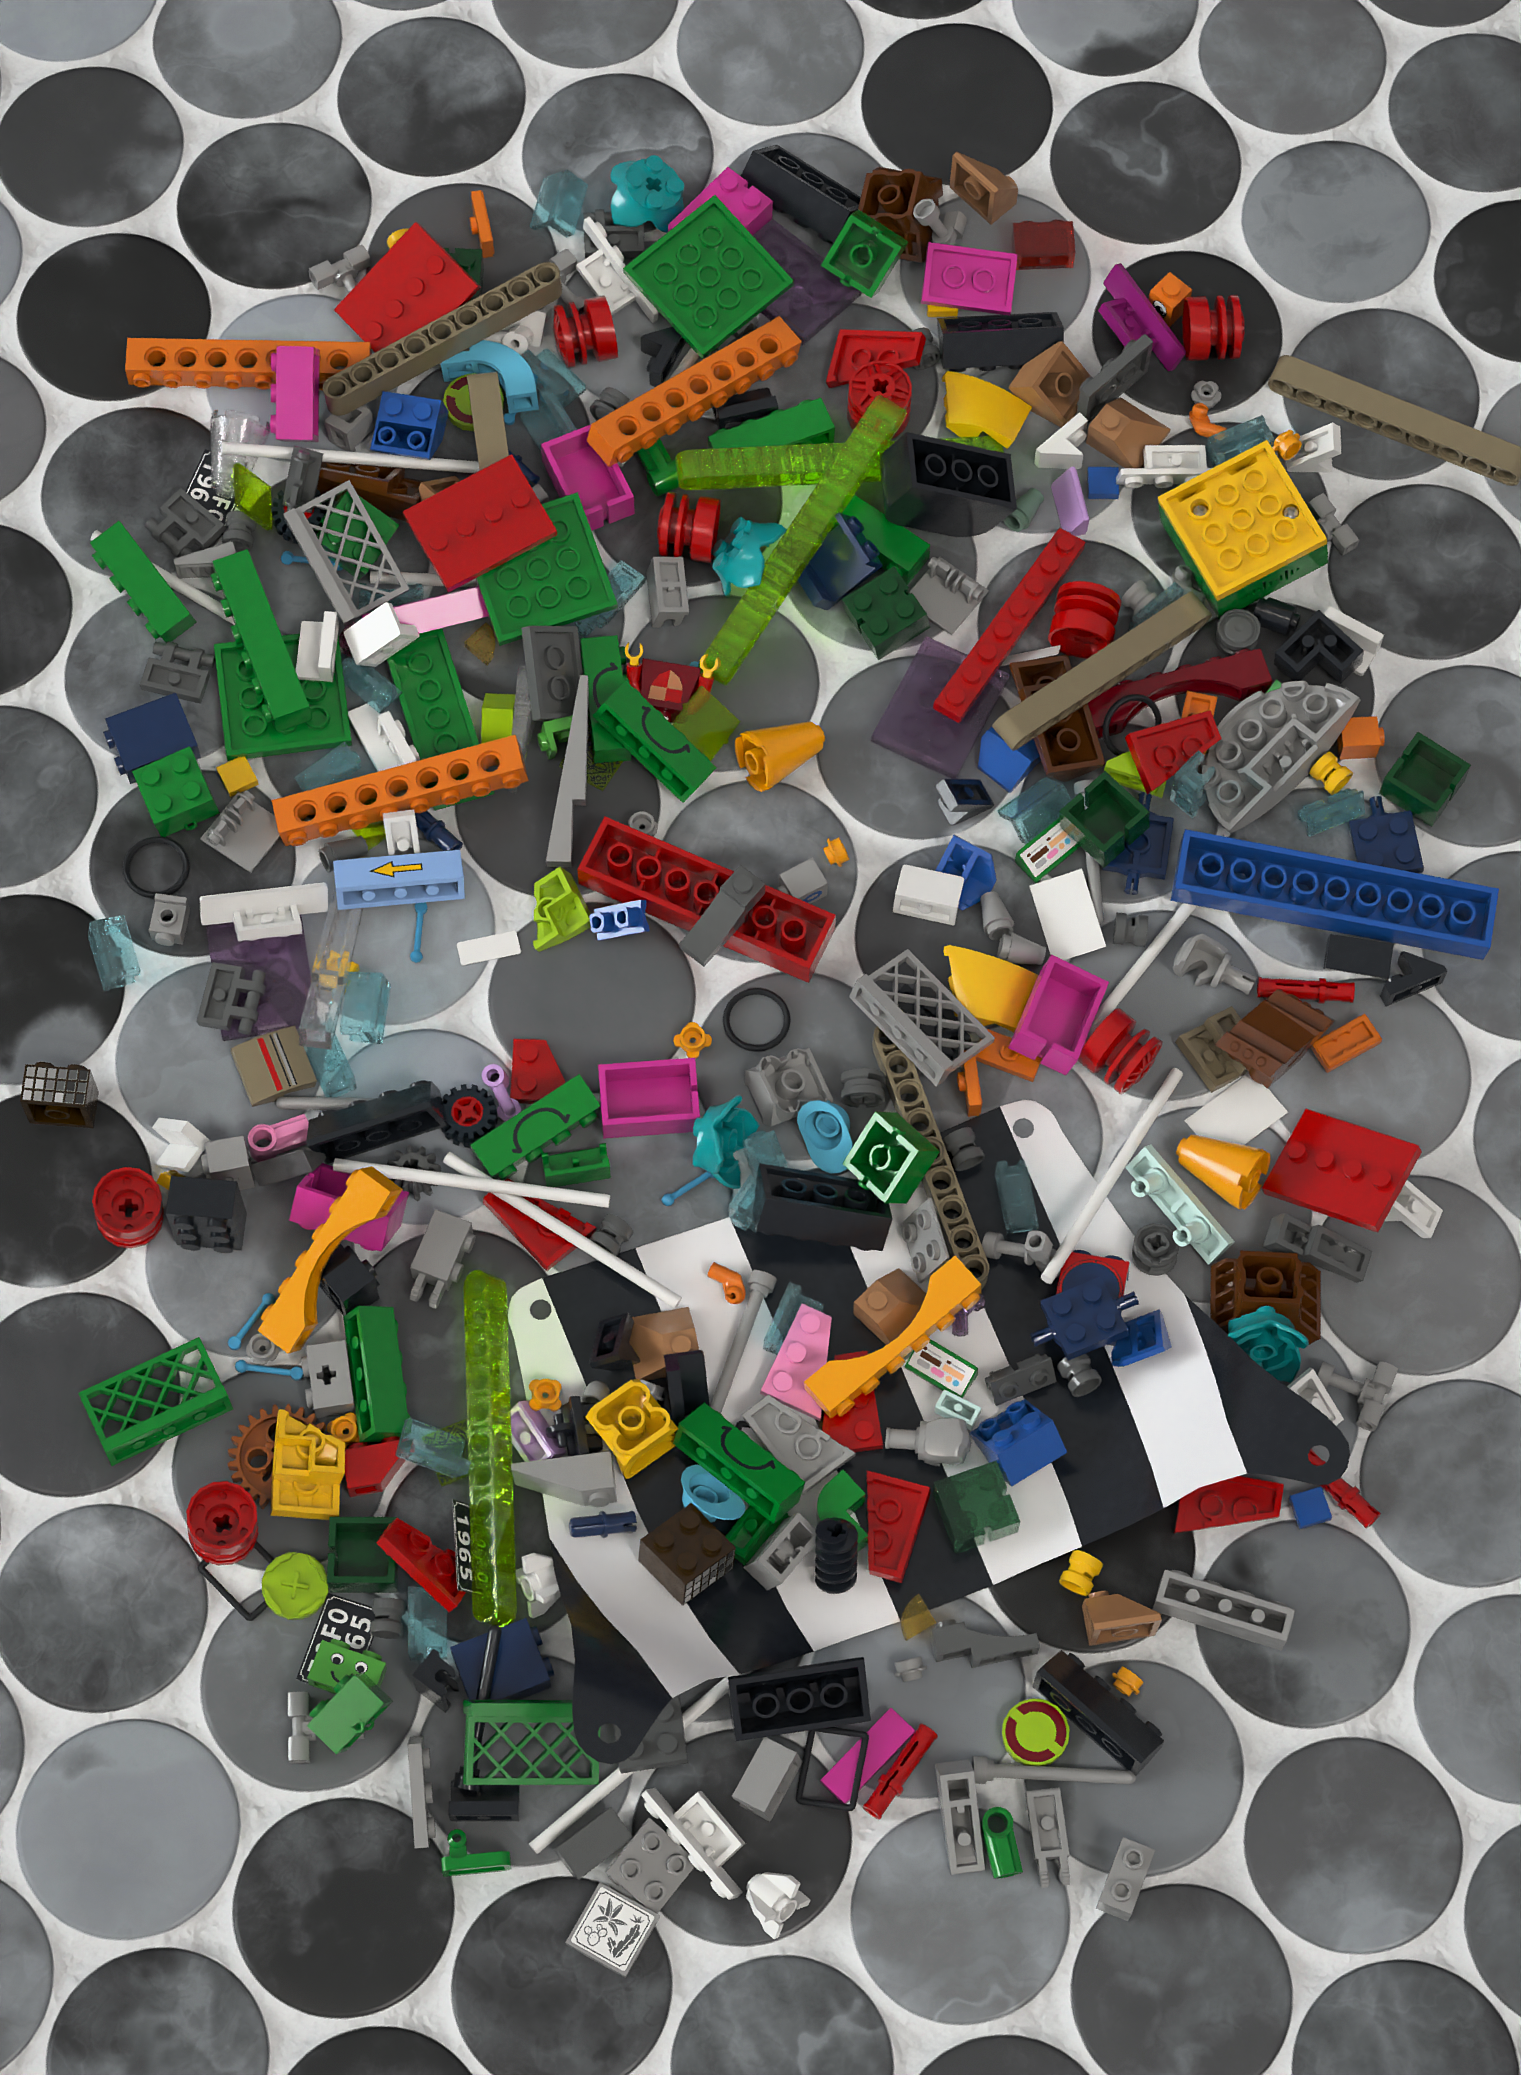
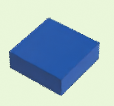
M1088 467V499L1119 498V484H1116L1119 467Z
M1321 1486L1289 1496L1288 1499L1299 1530L1332 1519Z

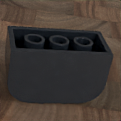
M906 432L887 448L879 458L885 517L895 525L953 537H971L990 531L1017 509L1011 454Z

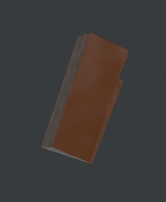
M322 462L317 489L322 495L350 480L357 495L385 515L406 521L403 511L421 502L419 486L421 482L426 481L404 478L405 468ZM346 491L335 496L334 501L338 502V500Z
M1068 654L1013 662L1009 665L1021 702L1072 669ZM1088 703L1034 738L1046 776L1059 781L1068 782L1099 769L1106 764Z

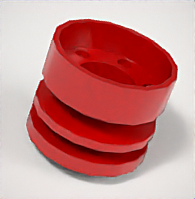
M604 295L585 299L584 314L580 315L574 302L568 304L569 317H566L562 304L554 306L553 331L558 352L561 354L567 369L575 367L574 353L578 354L582 366L587 365L588 350L593 351L598 362L618 358L614 324L607 299Z
M1229 295L1226 306L1223 296H1217L1214 310H1210L1206 296L1186 297L1184 299L1182 329L1183 345L1186 350L1185 358L1187 361L1207 360L1211 346L1215 347L1219 360L1225 358L1226 349H1228L1230 359L1240 358L1242 342L1244 340V316L1241 311L1238 295Z
M878 360L865 363L854 371L849 381L847 419L851 428L860 437L870 441L884 442L896 438L905 430L910 419L912 383L908 374L899 365L889 361Z
M668 492L658 520L657 539L659 543V556L668 557L671 544H675L674 557H681L684 546H690L692 561L712 563L714 556L711 554V550L717 542L721 500L700 496L696 508L690 509L688 494H683L680 507H676V493Z
M1073 581L1060 586L1048 641L1051 646L1060 645L1059 651L1066 655L1068 654V656L1088 659L1114 641L1116 631L1114 626L1118 621V613L1122 601L1119 595L1112 589L1093 582Z
M1117 1008L1102 1021L1082 1048L1078 1062L1094 1074L1108 1066L1104 1082L1111 1084L1117 1080L1114 1090L1119 1094H1124L1149 1071L1162 1047L1163 1041L1153 1037L1147 1042L1150 1036V1031L1147 1029L1141 1030L1134 1037L1131 1036L1136 1020L1122 1009Z
M124 1167L112 1170L101 1178L94 1189L92 1203L98 1230L103 1237L117 1247L130 1249L144 1246L153 1240L162 1228L164 1220L160 1188L153 1177L141 1169ZM127 1208H133L132 1217H126Z
M228 1481L212 1482L200 1488L191 1498L186 1511L189 1542L194 1552L205 1562L218 1566L232 1565L245 1559L254 1549L258 1538L257 1506L251 1494L242 1486ZM225 1524H229V1530L224 1529L221 1533L217 1532V1526L222 1528Z

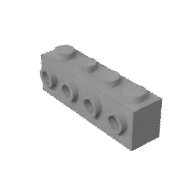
M1164 1570L1152 1610L1161 1614L1282 1651L1287 1642L1295 1610L1288 1608L1284 1603L1274 1600L1265 1601L1256 1598L1255 1595L1246 1591H1233L1223 1588L1221 1584L1214 1581L1194 1579L1187 1573L1178 1570Z

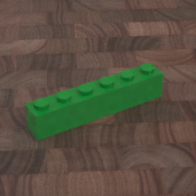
M248 549L212 561L215 573L210 574L216 592L222 590L225 599L220 600L226 618L231 616L235 625L230 626L234 640L236 644L242 642L245 651L241 652L246 670L252 669L255 678L251 679L256 696L263 695L266 704L261 705L266 722L273 721L276 731L279 732L312 720L310 706Z

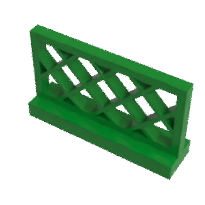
M200 1337L78 1393L111 1466L233 1410L228 1394ZM198 1349L201 1358L196 1368L181 1364L186 1354ZM204 1365H206L208 1371L203 1370ZM160 1366L172 1368L166 1382L151 1378L156 1368ZM178 1370L193 1374L188 1388L172 1384ZM199 1377L213 1380L216 1386L205 1393L194 1391ZM130 1380L141 1382L136 1396L121 1392L124 1383ZM148 1384L162 1388L157 1403L142 1398ZM169 1391L184 1395L181 1404L177 1406L163 1405ZM100 1394L111 1396L105 1410L92 1407L89 1399ZM117 1398L132 1402L126 1417L111 1413ZM139 1405L154 1409L149 1419L144 1421L133 1419ZM96 1415L102 1417L100 1422L98 1421ZM108 1419L123 1423L119 1433L108 1438L105 1437L103 1430Z
M463 1699V1713L466 1714L463 1784L598 1785L599 1762L587 1755L578 1745L577 1740L570 1734L574 1729L573 1700ZM475 1723H488L496 1731L483 1745L474 1737ZM495 1723L504 1724L499 1728ZM513 1723H522L529 1733L515 1746L504 1732ZM528 1723L538 1724L534 1728H532ZM546 1723H554L562 1733L548 1746L537 1732ZM561 1723L571 1724L567 1728H565ZM600 1727L599 1730H598V1736H599V1738H600V1730H601V1727ZM501 1737L512 1750L498 1763L489 1754L487 1749ZM534 1737L545 1750L531 1763L520 1749ZM567 1737L578 1750L564 1763L553 1750ZM474 1745L478 1748V1750L475 1753ZM484 1754L495 1767L485 1777H473V1763ZM517 1754L528 1767L518 1777H511L503 1767ZM550 1754L561 1767L551 1777H544L536 1767ZM582 1754L590 1762L589 1777H577L569 1768ZM533 1771L537 1777L527 1776ZM566 1771L570 1777L560 1776ZM498 1772H500L504 1777H494V1776H495Z

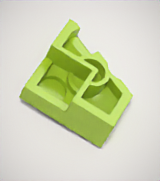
M558 867L534 883V897L537 901L534 910V921L537 923V940H533L535 950L540 952L563 943L591 927L589 918L591 913L571 873L562 867Z

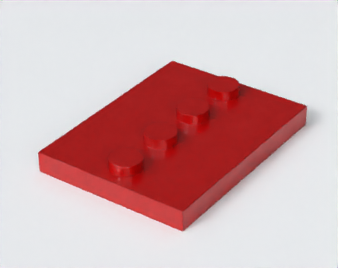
M415 222L335 307L334 311L364 342H370L371 349L376 353L466 304L481 286L418 222Z
M512 454L403 511L404 518L448 593L557 536L555 526Z
M1305 1109L1263 1184L1262 1190L1265 1195L1378 1233L1422 1151L1419 1145Z

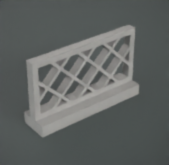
M350 480L308 503L283 514L285 521L344 627L355 622L356 619L361 617V614L369 613L385 602H389L410 590ZM346 490L353 500L350 512L332 507L335 496ZM330 499L329 506L322 505V503ZM314 507L326 510L327 513L323 527L310 524L304 513ZM355 507H357L361 516L353 514ZM331 512L348 517L344 534L326 529ZM352 518L366 523L368 531L365 540L347 535ZM313 529L321 532L319 540ZM325 533L342 538L338 554L324 551L321 544ZM370 534H372L376 543L369 541ZM346 539L363 544L359 561L341 556ZM367 545L381 550L383 558L380 567L362 562ZM328 557L336 559L334 567ZM340 560L357 565L353 582L339 578L337 568ZM385 561H387L391 570L384 568ZM361 566L379 571L374 588L356 583ZM382 573L395 576L401 587L390 593L379 590L378 585ZM343 584L351 586L349 594ZM355 587L372 592L370 603L357 610L352 601ZM376 594L383 595V597L374 601Z
M909 949L869 976L865 974L857 979L849 996L936 1087L943 1083L951 1072L984 1050L995 1039ZM906 962L914 970V976L898 974V966ZM878 980L892 981V992L883 991L875 982ZM898 982L914 985V995L898 993ZM920 986L931 987L936 992V999L921 997ZM898 1001L914 1004V1014L904 1013L898 1007ZM920 1005L936 1007V1018L921 1016ZM942 1008L953 1010L958 1015V1021L942 1019ZM920 1024L936 1026V1037L926 1036L920 1029ZM942 1027L957 1029L958 1040L942 1038ZM964 1031L975 1032L982 1040L978 1043L965 1042ZM942 1046L958 1049V1057L951 1061L942 1052Z

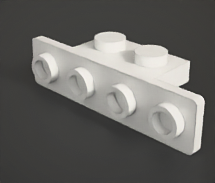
M590 216L584 219L583 229L598 248V251L576 265L579 274L596 297L603 295L606 297L611 315L636 301L652 323L657 321L659 311L623 273V268L625 267L623 261L625 259L616 245L612 247L606 239L607 233L598 221L594 223Z
M1145 445L1143 449L1144 468L1121 469L1116 477V484L1125 485L1127 488H1138L1143 486V484H1155L1157 488H1167L1173 484H1183L1212 468H1207L1205 445Z
M372 701L348 712L349 721L377 771L420 760L414 745L409 746L404 738L406 734L401 722L398 719L394 721L389 711L381 713L376 703ZM407 790L399 791L395 796H402Z
M325 882L200 897L201 924L213 925L234 922L238 941H254L261 938L287 937L302 934V923L299 915L328 911V887Z
M656 1788L646 1789L641 1794L646 1801L644 1803L645 1808L656 1819L660 1818L668 1827L666 1829L668 1836L676 1844H682L690 1853L688 1858L693 1866L699 1871L704 1870L711 1878L710 1884L714 1891L722 1898L727 1897L729 1900L739 1897L743 1893L742 1890L721 1866L746 1843L702 1791L697 1792L675 1812Z

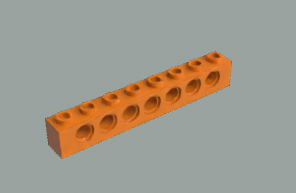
M778 316L591 424L587 442L608 467L618 462L624 463L636 451L642 448H650L659 438L666 434H674L683 424L690 420L692 422L698 420L710 408H719L729 397L736 393L739 395L743 394L755 382L767 380L776 370L783 366L785 368L791 366L798 359V352L802 341L784 320Z
M127 338L125 372L129 385L142 388L150 385H160L169 388L196 386L205 389L211 386H218L229 389L256 387L266 390L271 388V384H276V373L271 370V354L277 353V346H307L320 350L319 390L323 391V384L328 378L372 355L370 342ZM156 363H164L161 366H153ZM188 363L194 364L190 367H184V365ZM217 364H224L222 367H213ZM249 364L254 365L251 368H244V366ZM338 366H345V368L341 370L334 369Z
M516 735L274 799L272 800L278 833L284 845L300 846L308 840L315 838H329L341 831L363 829L371 823L383 821V813L414 809L415 813H423L434 806L442 804L452 805L459 802L460 799L471 796L482 797L488 795L491 791L501 788H515L521 783L529 781L520 744ZM499 766L495 771L487 772L489 767ZM468 774L465 779L456 780L459 775ZM431 782H438L433 788H425ZM407 790L404 795L395 796L399 791ZM376 798L374 803L364 805L367 800ZM346 807L342 812L334 813L337 808ZM315 815L312 820L304 821L307 816Z

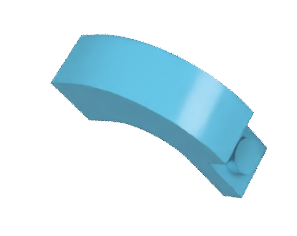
M482 340L469 347L470 351H462L441 363L444 382L453 381L461 375L497 371L499 385L506 393L509 414L539 410L533 372L525 359L508 346Z

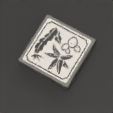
M599 1882L565 1943L590 1959L627 1978L660 1919V1915Z

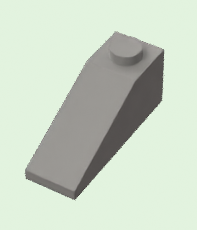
M611 1451L511 1464L514 1482L517 1486L582 1506L604 1507L609 1503L617 1502Z
M970 1760L936 1763L939 1801L950 1873L953 1875L985 1870L975 1776Z

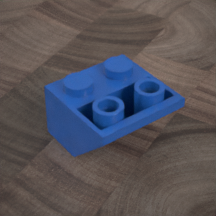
M383 391L370 450L431 460L443 440L449 413L442 400Z
M1026 1399L1012 1403L1007 1407L1006 1411L994 1418L984 1420L978 1428L970 1432L972 1439L994 1471L1011 1487L1067 1453L1053 1420Z

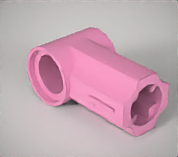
M305 1114L270 1126L266 1124L254 1126L248 1134L251 1157L255 1161L261 1162L275 1158L277 1154L306 1145L309 1122ZM262 1139L271 1142L269 1146L264 1148L255 1145L257 1141Z

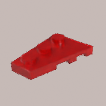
M840 329L826 384L829 388L849 384L855 370L863 364L875 360L889 361L899 365L902 369L917 366L920 364L926 337L922 332Z
M1211 710L1132 732L1125 737L1147 795L1222 739Z
M491 1192L483 1197L484 1205L546 1271H549L577 1248ZM522 1196L587 1238L596 1232L597 1227L588 1222L583 1223L561 1207L558 1209L542 1199Z
M868 1351L835 1355L834 1360L862 1357L868 1355ZM874 1390L867 1395L862 1392L853 1400L854 1406L843 1416L836 1414L830 1419L825 1413L822 1431L842 1446H846L855 1453L883 1449Z
M867 1471L869 1574L902 1583L931 1489L928 1486Z
M1236 1476L1199 1487L1179 1499L1174 1534L1279 1518L1284 1484Z
M396 1518L388 1525L376 1543L411 1578L421 1585L435 1601L448 1612H451L458 1606L466 1594L464 1591L457 1590L455 1552L449 1548L443 1551L432 1544L429 1536L399 1518Z

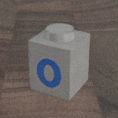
M812 857L779 874V887H777V890L811 904L827 896L828 882Z

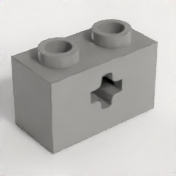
M244 1135L205 1142L207 1154L201 1155V1162L206 1179L237 1181L239 1190L255 1187L250 1155Z
M346 1340L306 1346L307 1357H302L301 1362L304 1377L310 1376L311 1388L305 1389L308 1409L314 1408L317 1418L342 1415L349 1412L355 1413ZM325 1375H331V1384H324Z
M799 1512L784 1519L746 1563L744 1568L766 1590L782 1584L815 1545L816 1529Z
M1122 1838L1096 1909L1129 1921L1155 1849L1127 1838Z

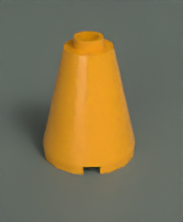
M813 722L750 730L741 733V736L736 738L735 753L740 769L746 767L750 776L745 777L748 783L755 790L763 792L771 789L823 749L825 735L821 727Z
M1194 1134L1188 1138L1184 1137L1176 1150L1180 1165L1239 1210L1241 1208L1244 1210L1248 1208L1257 1196L1262 1186L1258 1183L1261 1173L1267 1175L1271 1160L1270 1153L1263 1149Z

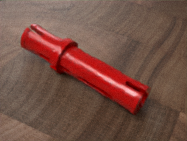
M1258 977L1257 998H1268L1277 989H1281L1288 994L1297 996L1298 999L1317 1000V1003L1324 1004L1325 1001L1350 1003L1354 1001V982H1328L1326 978H1319V981L1262 977Z
M1310 1449L1308 1459L1313 1465L1319 1466L1326 1463ZM1342 1478L1328 1485H1320L1338 1502L1337 1506L1342 1510L1346 1509L1366 1529L1381 1515L1379 1511L1359 1494L1360 1490L1356 1486L1352 1487Z
M924 1724L918 1726L919 1728L901 1751L886 1775L881 1774L879 1777V1785L862 1806L872 1817L879 1820L882 1818L883 1813L895 1796L902 1794L904 1791L902 1786L934 1740L938 1738V1735Z

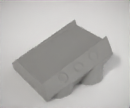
M810 1048L790 1050L788 1055L780 1058L772 1055L763 1057L756 1067L745 1070V1085L749 1087L763 1118L764 1125L771 1127L798 1117L801 1107L809 1101L829 1100L833 1103V1098Z

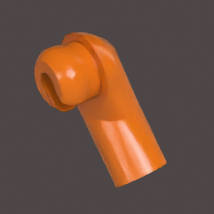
M1194 404L1192 411L1189 412V420L1195 432L1200 436L1223 442L1227 428L1210 422L1207 415L1209 409L1205 404Z
M713 1262L707 1277L722 1283L727 1302L730 1304H740L743 1302L746 1290L742 1276L731 1269Z

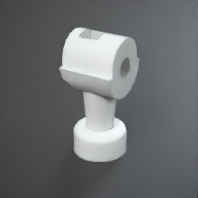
M516 324L509 331L497 332L484 340L503 344L522 354L533 342L534 335L528 327Z

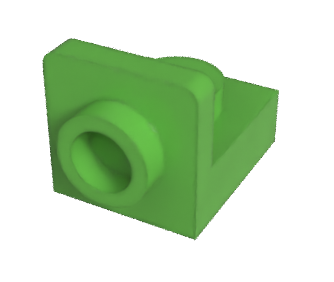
M573 715L543 722L541 733H538L537 737L542 752H547L548 759H553L556 756L557 747L555 740L558 739L561 743L568 742Z

